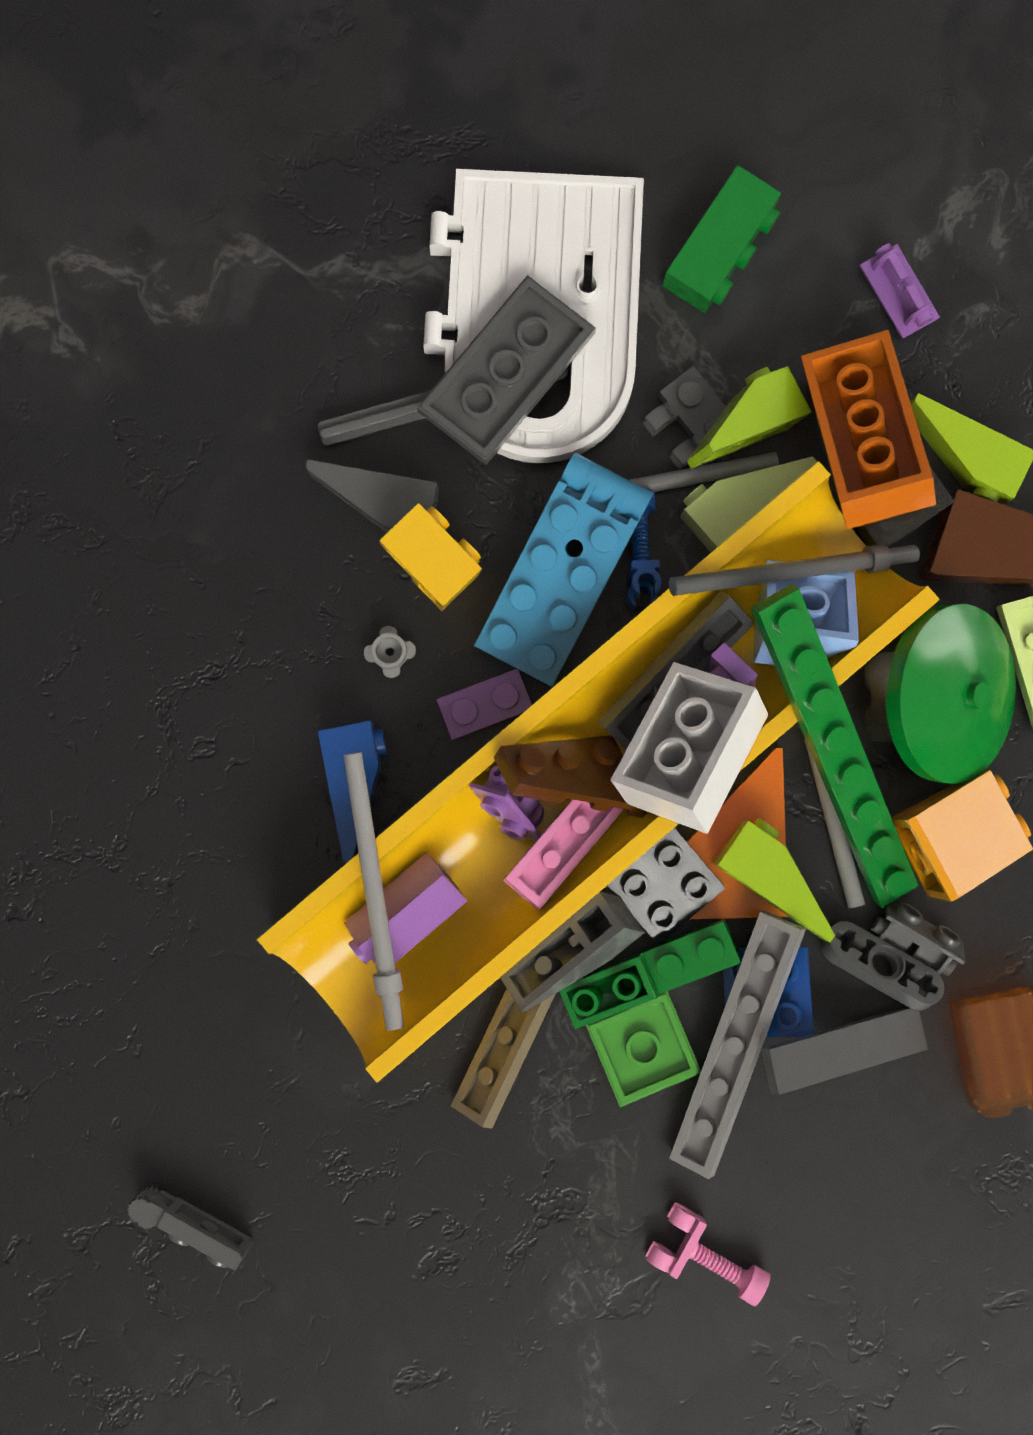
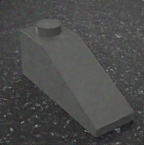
M307 460L306 470L314 480L386 533L418 503L425 510L431 506L436 509L439 495L437 482Z
M600 891L500 978L521 1012H526L612 960L645 932L621 897Z

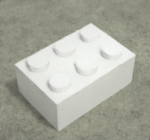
M673 662L610 780L625 802L631 806L708 834L769 715L757 689Z

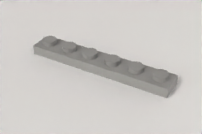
M767 911L760 912L669 1158L707 1179L715 1176L806 928Z

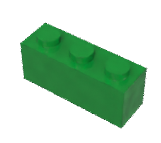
M737 165L667 270L662 287L704 314L713 302L720 306L734 284L729 280V277L736 267L742 270L745 269L757 250V247L752 244L760 231L767 235L778 219L781 212L775 209L781 192Z

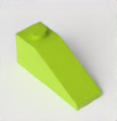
M788 366L770 372L769 368L765 367L752 373L745 379L747 386L733 396L687 460L691 469L785 432L812 413Z
M918 393L910 403L919 432L961 487L972 492L974 495L1003 505L1014 499L1033 461V449Z
M757 818L754 824L749 820H742L713 864L813 934L831 943L835 934L787 847L776 840L780 833L759 818Z

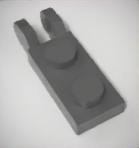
M147 1186L145 1189L143 1188L137 1195L138 1197H134L128 1204L127 1215L130 1216V1220L134 1221L133 1223L137 1222L138 1226L144 1229L157 1226V1228L166 1232L167 1237L178 1245H189L204 1253L206 1259L218 1267H229L236 1271L253 1243L252 1238L179 1197L176 1198L164 1190L159 1191L158 1187Z

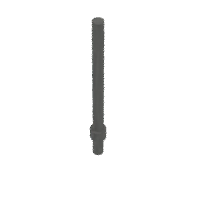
M884 544L866 546L862 552L671 577L669 580V590L673 596L863 569L867 573L887 571L892 565L917 562L920 553L916 545L888 548Z

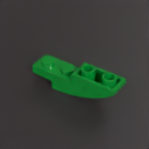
M722 919L689 933L683 932L670 937L659 945L657 943L604 965L559 992L574 1028L578 1029L656 999L661 993L740 964L742 958L726 920Z

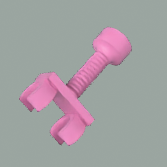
M675 1202L667 1215L668 1221L687 1232L676 1254L664 1245L653 1241L645 1255L647 1256L646 1260L656 1268L678 1279L688 1259L693 1258L694 1261L697 1260V1263L712 1270L714 1273L716 1272L718 1275L720 1274L724 1279L732 1281L733 1284L736 1283L738 1287L737 1297L754 1307L758 1305L768 1288L771 1274L754 1264L749 1269L742 1270L741 1267H738V1265L723 1258L721 1255L715 1254L711 1249L703 1247L702 1244L699 1245L698 1241L707 1226L705 1218Z

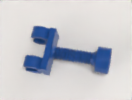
M650 489L647 490L654 494L632 534L633 561H631L626 578V586L630 587L627 594V604L633 611L636 608L634 596L639 599L640 591L647 593L649 596L648 605L656 600L662 583L658 573L660 569L659 560H650L647 517L656 511L655 492Z

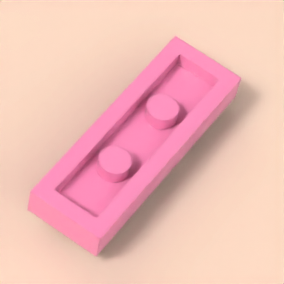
M571 799L503 881L536 910L541 909L624 809L610 806L607 811L591 809L589 802Z

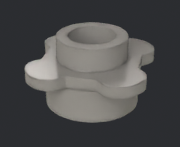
M385 626L381 628L380 636L374 640L373 644L365 647L364 657L368 662H375L379 665L386 677L395 678L400 674V667L404 662L415 656L416 647L412 642H405L400 638L394 627ZM388 648L394 649L392 656L386 654Z

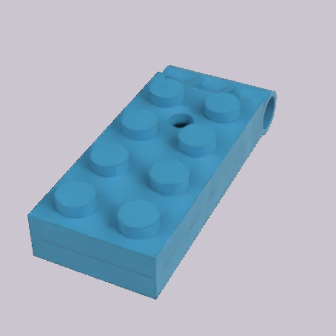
M575 452L566 466L560 481H558L474 646L552 687L654 493ZM573 539L579 540L583 545V552L578 557L571 556L567 551V545Z

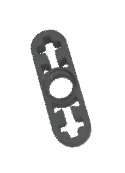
M841 921L834 924L831 929L835 937L831 943L821 939V950L828 961L913 1010H926L943 997L944 982L937 971L852 922ZM841 936L847 939L846 946L849 949L846 952L840 948L841 941L838 938ZM863 948H866L867 952L861 957L859 961L858 958L863 954L860 951ZM875 955L882 956L889 961L892 968L891 976H882L875 970L872 962ZM900 978L905 980L901 984L897 982ZM918 980L924 983L923 991L927 993L924 996L918 993L919 986L915 983Z

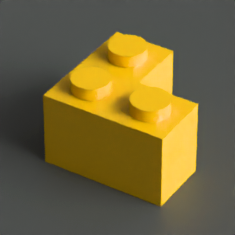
M418 503L379 541L380 545L411 576L415 585L443 611L479 576L482 570L478 565L481 556L464 538L457 543L446 532L450 524L433 506L425 510Z

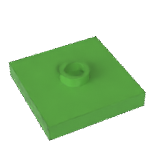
M668 991L659 994L656 999L586 1025L620 1107L701 1073Z

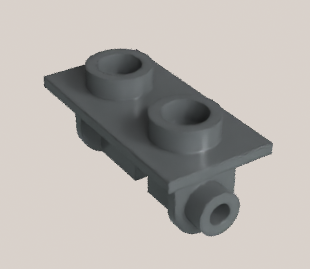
M893 901L886 905V919L879 915L871 927V931L875 932L878 938L903 952L908 949L912 942L917 944L918 946L911 956L933 968L939 975L943 973L949 976L955 969L957 962L962 965L966 962L961 938L946 926L939 925L936 927L924 920L923 915L908 903L901 902L899 905Z

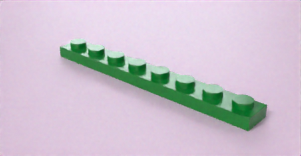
M790 584L750 608L873 901L883 908L916 888L918 883L800 589Z

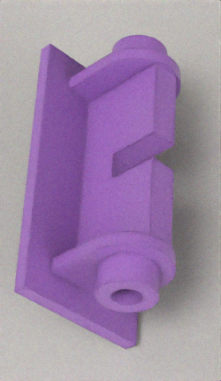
M891 243L885 244L875 252L876 256L859 265L901 339L940 318L898 244L894 246Z
M497 765L490 770V777L484 786L474 783L469 785L471 790L482 801L480 804L481 808L498 820L501 824L499 829L505 835L517 841H523L524 838L536 841L541 836L536 828L543 820L544 809L536 799L512 795Z

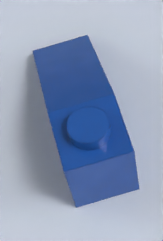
M371 721L318 731L343 862L350 861L358 854L343 754L362 752L370 807L382 768L381 756L388 754L383 729L375 730L374 723Z

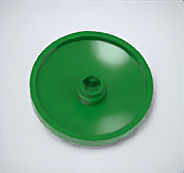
M941 604L929 608L906 629L895 649L890 664L886 686V713L890 734L898 754L907 767L916 775L928 781L959 784L980 775L998 755L1011 725L1016 695L1013 657L1002 629L984 610L969 604Z

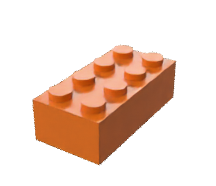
M889 330L802 355L801 358L846 529L935 506L936 498L932 472Z

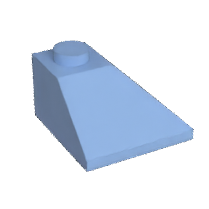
M766 560L765 565H767V564H774V563H781V562H780V561H773V560ZM855 572L834 573L761 584L759 602L790 584L800 589L827 658L857 646L859 636ZM755 620L754 662L774 665Z

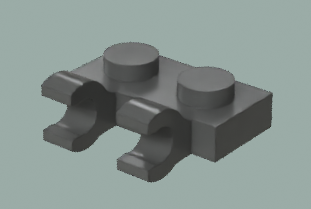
M694 366L659 392L658 398L662 401L663 405L650 412L645 417L646 421L642 423L652 438L675 420L678 421L690 438L677 446L672 451L673 454L669 456V459L678 470L688 465L687 460L726 407Z

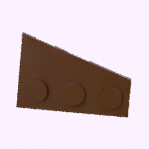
M611 735L501 746L494 756L512 795L561 804L566 799L589 802L591 809L607 811L610 806L627 809L628 816L643 818L647 813L645 810L627 804L610 781L623 757L614 737Z

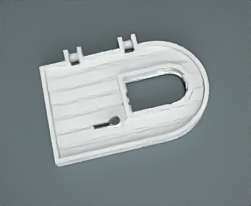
M456 169L453 216L442 211H436L431 214L430 255L451 256L448 315H443L437 311L425 313L423 347L425 354L445 355V373L527 275L596 327L593 337L572 361L570 396L563 409L551 417L542 419L526 416L498 450V454L510 459L530 463H551L570 459L575 452L580 455L601 442L614 429L624 414L630 400L636 368L644 178ZM464 231L463 243H460V240H447L448 232L462 233ZM585 255H593L591 283L593 291L590 293L581 290L583 288ZM458 329L457 342L441 339L442 330L456 331Z

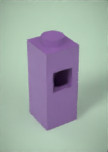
M427 852L383 889L394 963L467 902L452 878ZM365 904L344 924L353 938L348 944L355 955L365 964L370 960L376 964L367 904Z

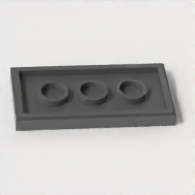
M527 275L418 405V413L487 465L593 337L596 327Z

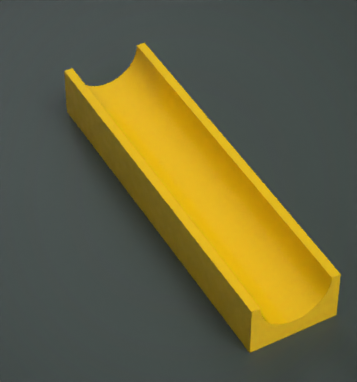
M818 461L684 576L765 565L766 560L789 562L862 552L866 545L852 528L846 529L843 515L830 491L829 477L831 474ZM890 568L887 571L867 573L864 569L849 571L855 572L859 642L855 648L827 658L838 686L940 600L929 586L915 585L900 577ZM761 584L673 596L668 589L375 839L383 889L427 852L452 878L467 900L464 905L395 963V969L401 971L403 990L399 992L404 1027L396 1030H386L381 995L375 993L373 974L377 973L376 964L372 960L366 964L363 963L348 944L353 938L344 922L366 904L359 853L257 939L268 954L277 955L291 965L326 1001L354 1039L364 1058L365 1069L376 1083L679 824L647 812L643 818L628 816L627 809H624L542 908L536 910L503 881L536 841L524 838L523 841H517L505 835L499 829L501 824L494 816L481 808L480 804L482 801L469 787L471 783L481 786L486 784L490 777V770L497 765L494 756L501 746L610 736L597 721L721 590L729 595L754 622L731 649L758 674L754 687L757 689L769 714L740 771L798 722L775 666L754 662L755 618L750 607L759 602ZM615 739L619 749L624 755L626 749ZM536 799L544 809L543 820L536 828L541 835L571 799H566L563 804Z

